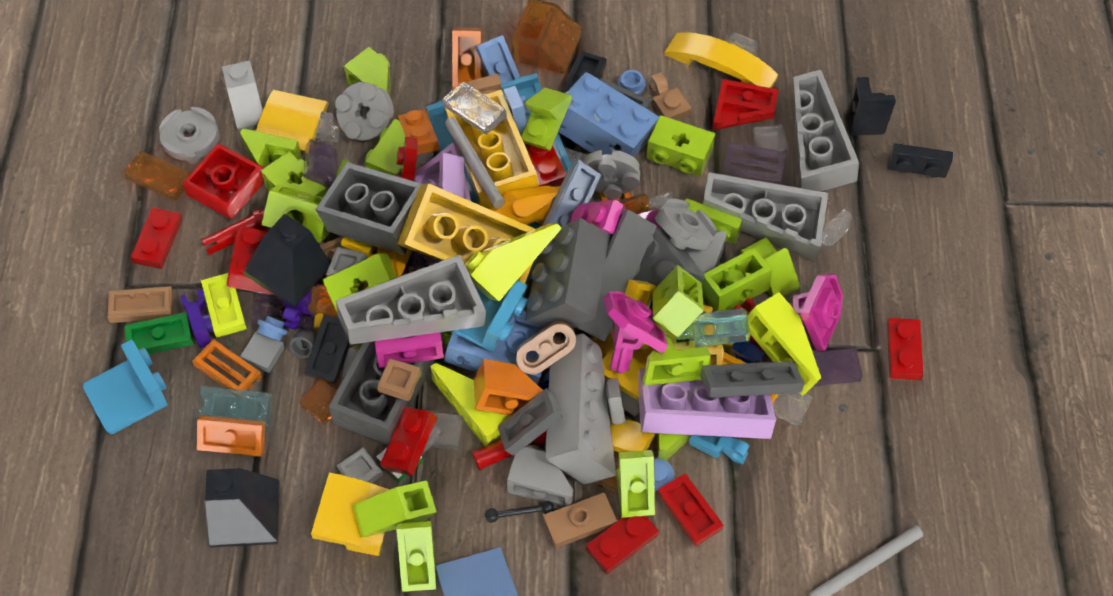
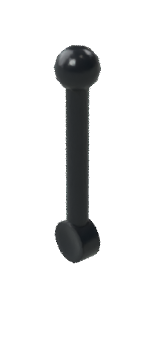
M545 501L542 505L503 511L490 508L486 511L485 517L488 522L494 523L498 518L536 512L547 514L554 510V504L550 501Z

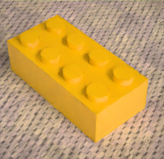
M502 90L445 107L448 119L454 117L501 196L506 190L539 187L537 173ZM459 149L460 156H461V157H464L463 154H462V152H461L460 149ZM464 157V166L480 206L488 209L492 206V203Z
M428 183L419 186L397 244L440 262L460 255L466 266L467 261L477 251L482 252L492 246L534 230V228ZM532 264L520 276L518 281L525 284Z

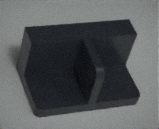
M857 77L847 110L851 136L885 134L896 102L895 95L871 93L869 77Z

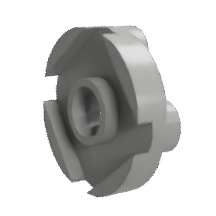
M365 82L355 83L349 86L335 101L338 123L346 136L351 139L361 141L376 140L380 138L382 131L389 124L390 118L393 119L394 108L389 94L374 84ZM362 106L370 108V111L367 113V119L360 116Z
M190 107L191 111L184 112L178 109L168 114L161 122L159 128L160 141L164 151L169 156L177 160H185L189 164H194L206 156L220 139L219 130L214 117L208 111L198 107ZM193 130L195 131L193 136L184 137V132L190 133Z
M602 150L594 151L585 156L582 161L602 175L595 191L604 193V196L609 199H619L622 193H628L639 185L640 164L633 156L625 152L612 150V155H602Z
M668 199L655 216V221L671 236L670 242L682 250L686 247L707 250L715 238L714 235L717 233L712 220L700 209L696 213L688 209L690 203L686 201Z

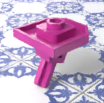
M835 274L817 275L810 292L793 295V303H789L799 314L802 324L807 328L817 351H825L841 317L843 293Z
M609 291L604 297L607 314L615 321L612 335L615 347L610 367L612 370L617 371V373L623 374L629 370L634 349L638 350L643 343H646L663 353L667 349L668 343L664 331L654 322L653 310L621 291Z

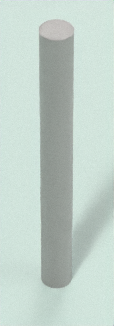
M454 117L447 119L445 122L447 129L493 207H502L505 203L503 197L459 123Z
M914 525L810 592L808 596L833 595L923 537L922 530L917 525Z

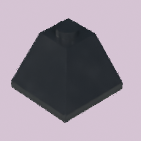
M284 214L263 237L245 268L244 275L293 308H296L325 276L331 262L312 232Z
M242 468L207 470L205 508L209 546L213 548L278 544L279 479Z

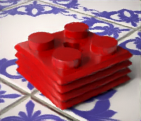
M217 143L182 182L187 196L229 219H234L263 185L264 181L261 170L264 167Z
M243 226L237 228L227 278L228 287L274 295L244 275L245 268L268 231Z

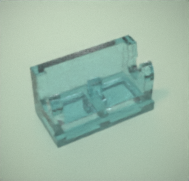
M201 386L200 396L204 398L203 408L199 409L200 416L256 420L265 422V426L270 425L273 394Z

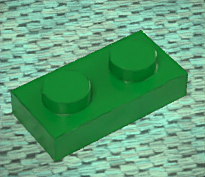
M187 312L124 325L126 342L132 339L138 350L144 347L148 354L194 345Z

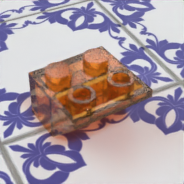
M528 0L512 36V58L514 61L566 74L583 29L556 3L544 0Z

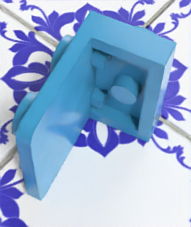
M517 280L500 301L490 300L475 286L486 309L485 326L454 330L452 332L493 353L500 340L503 342L507 340L514 326L510 323L514 314L520 316L525 308L528 299L523 296L528 285Z
M132 339L120 345L128 359L127 361L83 384V389L106 432L109 434H114L168 405L162 393L163 390L167 389L158 371L153 374L151 373L148 366L153 363L144 347L138 350Z

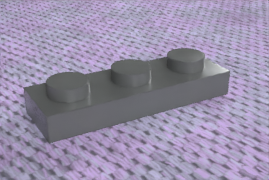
M794 361L702 366L700 373L709 398L802 393L804 381Z

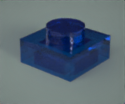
M738 339L734 341L735 343H733L729 355L747 364L762 363L765 352L759 350L756 345L750 342H743Z

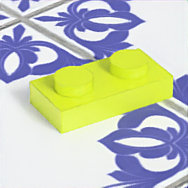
M228 273L201 280L216 338L247 329L237 290L227 286Z

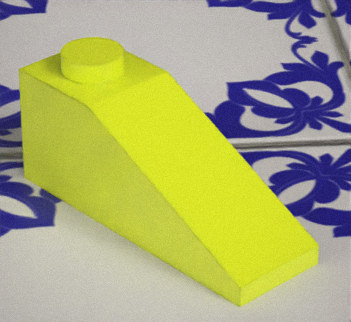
M546 224L485 249L482 252L477 251L466 263L467 271L474 285L490 300L500 301L562 228L558 224Z
M780 292L756 306L741 324L773 362H795L804 381L803 390L800 393L802 396L821 379L801 318Z
M435 363L431 365L432 381L481 443L487 446L499 441L501 436L498 426L512 415L475 409L474 380L440 364Z

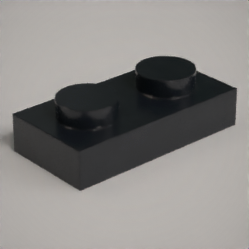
M894 143L888 159L887 169L901 173H915L929 177L946 178L953 161V152Z
M326 314L323 315L304 371L306 376L333 384L337 383L349 347V341L339 318Z

